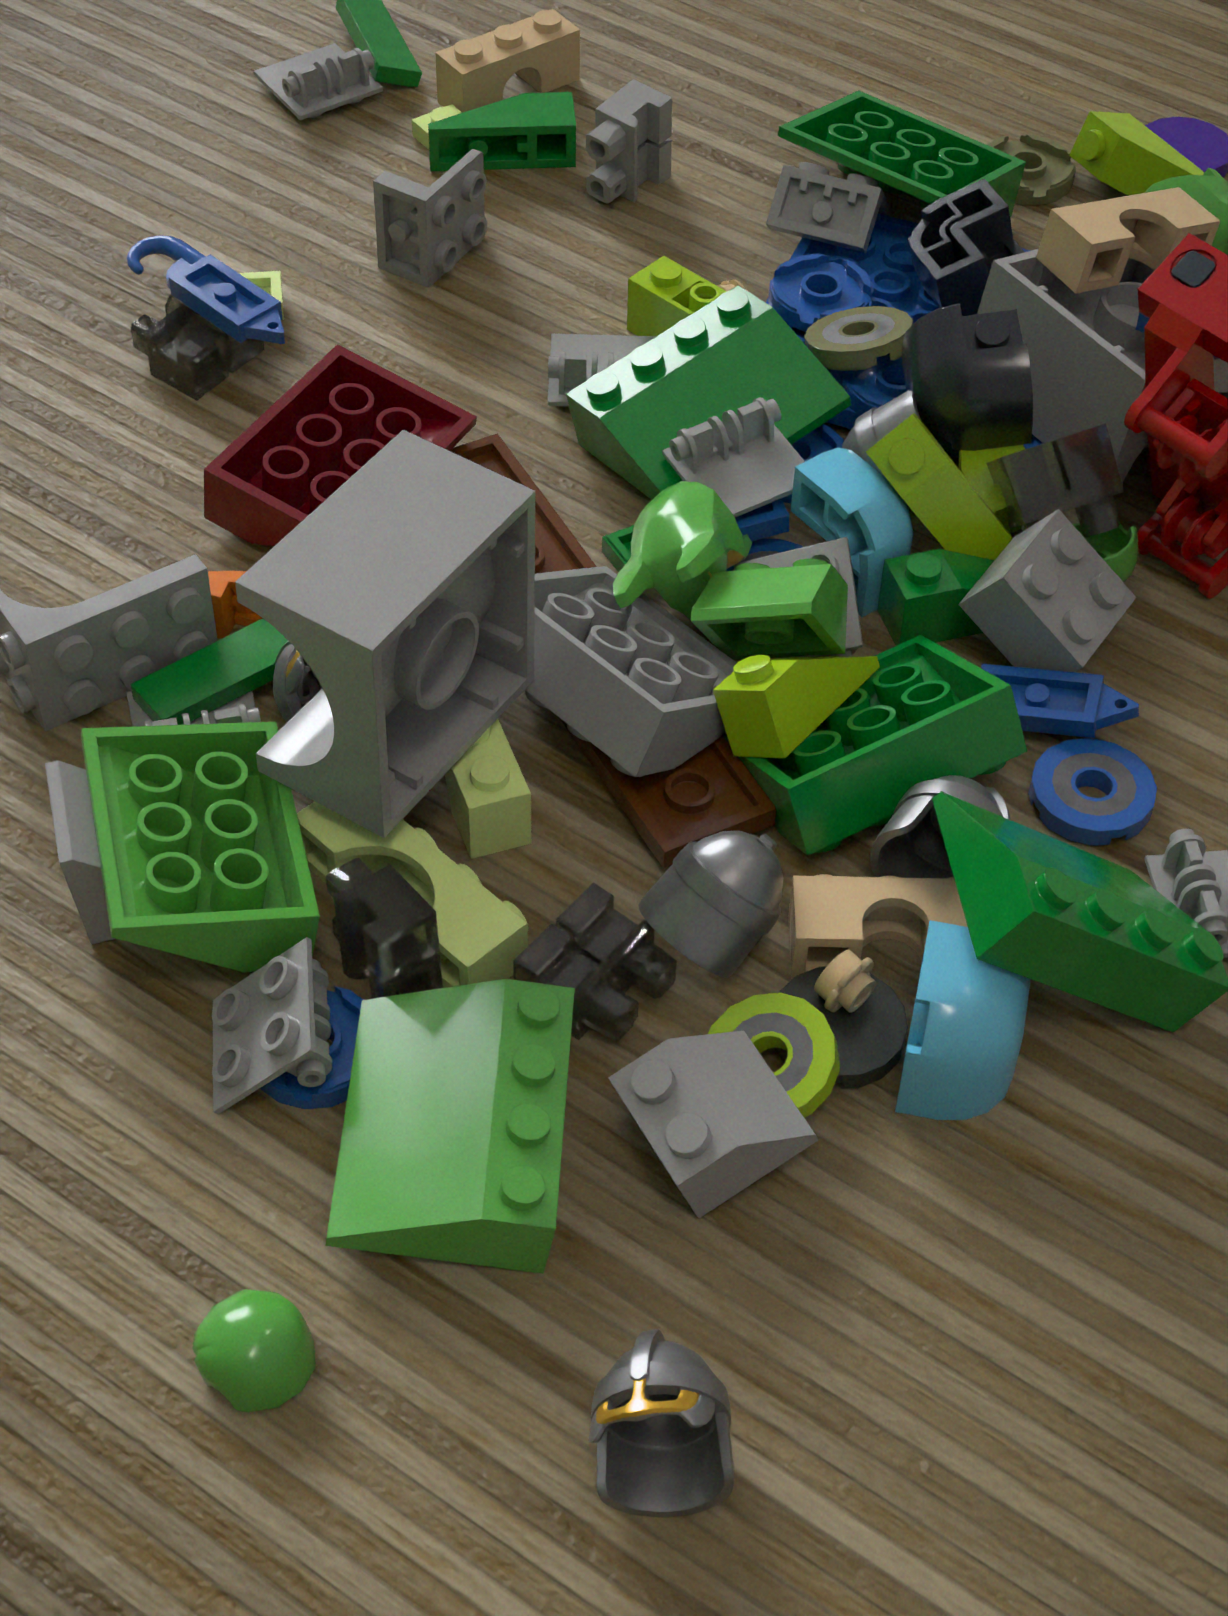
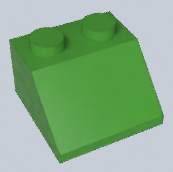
M800 559L793 563V567L770 568L760 563H743L737 565L735 571L714 572L692 608L691 622L720 651L733 660L745 659L755 655H767L770 658L845 654L848 584L832 564L819 559Z

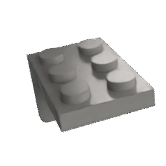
M196 554L85 601L64 607L40 608L28 606L11 599L0 589V675L5 674L8 678V688L18 709L22 713L31 711L45 731L127 696L126 692L132 691L131 683L218 641L208 570Z

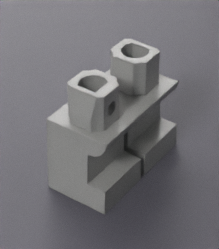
M633 79L595 109L596 128L586 135V151L591 158L596 160V170L586 177V189L589 195L605 203H610L619 195L635 203L640 184L649 180L660 185L671 177L672 140L669 137L672 136V97Z

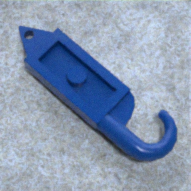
M165 235L147 237L138 241L130 248L127 255L128 267L137 275L143 273L144 268L140 260L147 255L162 254L176 261L167 270L166 274L167 286L171 291V295L238 342L242 343L250 338L285 344L284 329L281 323V302L211 254L205 256L183 240Z
M991 664L981 665V669L1011 685L1022 731L1095 738L1096 730L1139 716V704L1104 684V675Z

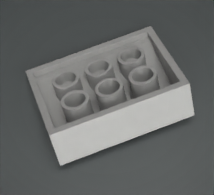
M606 566L536 573L534 681L525 689V695L531 702L551 710L567 723V728L573 735L594 744L611 758L610 761L616 769L634 777H642L648 774L675 769L726 734L713 689L734 671L733 667L737 662L643 593L631 605L620 609L613 594V583L617 574Z

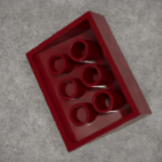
M337 344L204 468V518L251 544L275 546L402 430L451 451L476 425L477 416Z

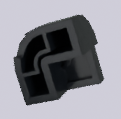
M985 178L940 198L922 209V220L912 231L911 237L908 238L912 263L925 291L939 308L960 303L962 316L976 315L978 313L993 260L1024 253L1023 249L1013 239L1009 206Z
M960 303L938 308L919 318L905 333L902 342V369L906 392L908 390L913 392L921 422L932 436L951 443L952 450L963 451L1031 444L1033 429L1031 369L1027 343L1023 344L1017 309L962 316Z

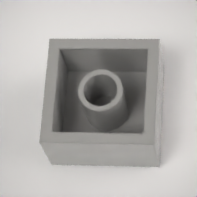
M1058 509L1016 535L958 605L1014 667L1076 672L1085 666L1135 600L1136 596Z

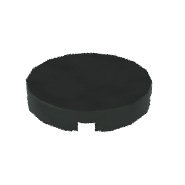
M817 967L796 975L780 992L803 998L824 1014L837 1040L840 1072L835 1083H842L841 1089L860 1088L878 1081L899 1063L907 1036L908 1025L905 1007L889 985L870 973V977L876 981V986L868 999L857 1010L850 1013L841 1006L836 1012H830L824 1007L825 1000L814 991L815 983L826 967ZM774 1048L785 1064L788 1052L782 1048Z

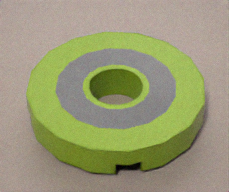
M781 992L753 995L730 1006L711 1025L708 1034L745 1031L759 1053L769 1048H782L786 1050L788 1057L785 1064L773 1073L804 1118L811 1115L831 1094L840 1072L837 1040L824 1014L807 1000Z

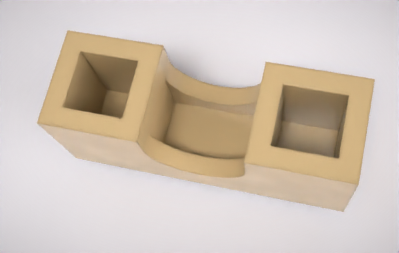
M542 10L535 13L534 16L512 24L498 26L494 31L472 39L458 41L451 47L435 52L437 103L442 107L452 104L463 113L503 100L504 87L514 73L539 93H546L580 80V29L556 10Z
M1180 187L1054 208L1050 211L1036 259L1075 294L1118 286L1128 258L1140 261L1152 270H1155L1188 233L1212 246L1220 220Z
M828 874L815 876L793 875L788 913L791 979L796 975L817 967L828 966L836 956L845 950L852 951L861 959L862 948L870 942L881 939H892L907 944L918 954L922 963L930 920L968 927L954 877L900 878L897 876L847 877Z

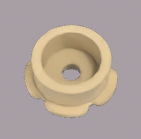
M845 950L828 964L814 986V991L825 1000L824 1007L827 1010L836 1012L843 1006L851 1013L868 999L876 986V981L870 977L869 973L874 967L873 960L869 957L861 960L852 951Z

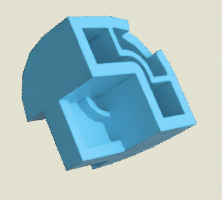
M835 448L823 452L795 467L791 512L826 541L843 537L848 538L858 612L861 617H864L878 608L884 559L909 555L911 552L913 529L910 509L886 477L852 450Z
M929 921L895 1112L935 1120H966L988 1113L1005 1098L1012 1081L1024 1034L1030 979L978 960L968 927Z

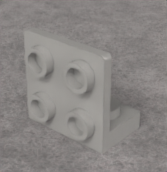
M472 149L430 187L423 186L387 171H384L373 181L378 268L429 288L443 274L452 270L456 262L472 247L482 242L487 231V219L484 217V192L487 179L484 174L483 152Z
M801 162L799 168L783 165L766 221V225L770 230L866 253L877 215L893 216V211L882 189L877 187L878 182L872 178L859 174H849L847 180L829 176L828 169L809 162Z

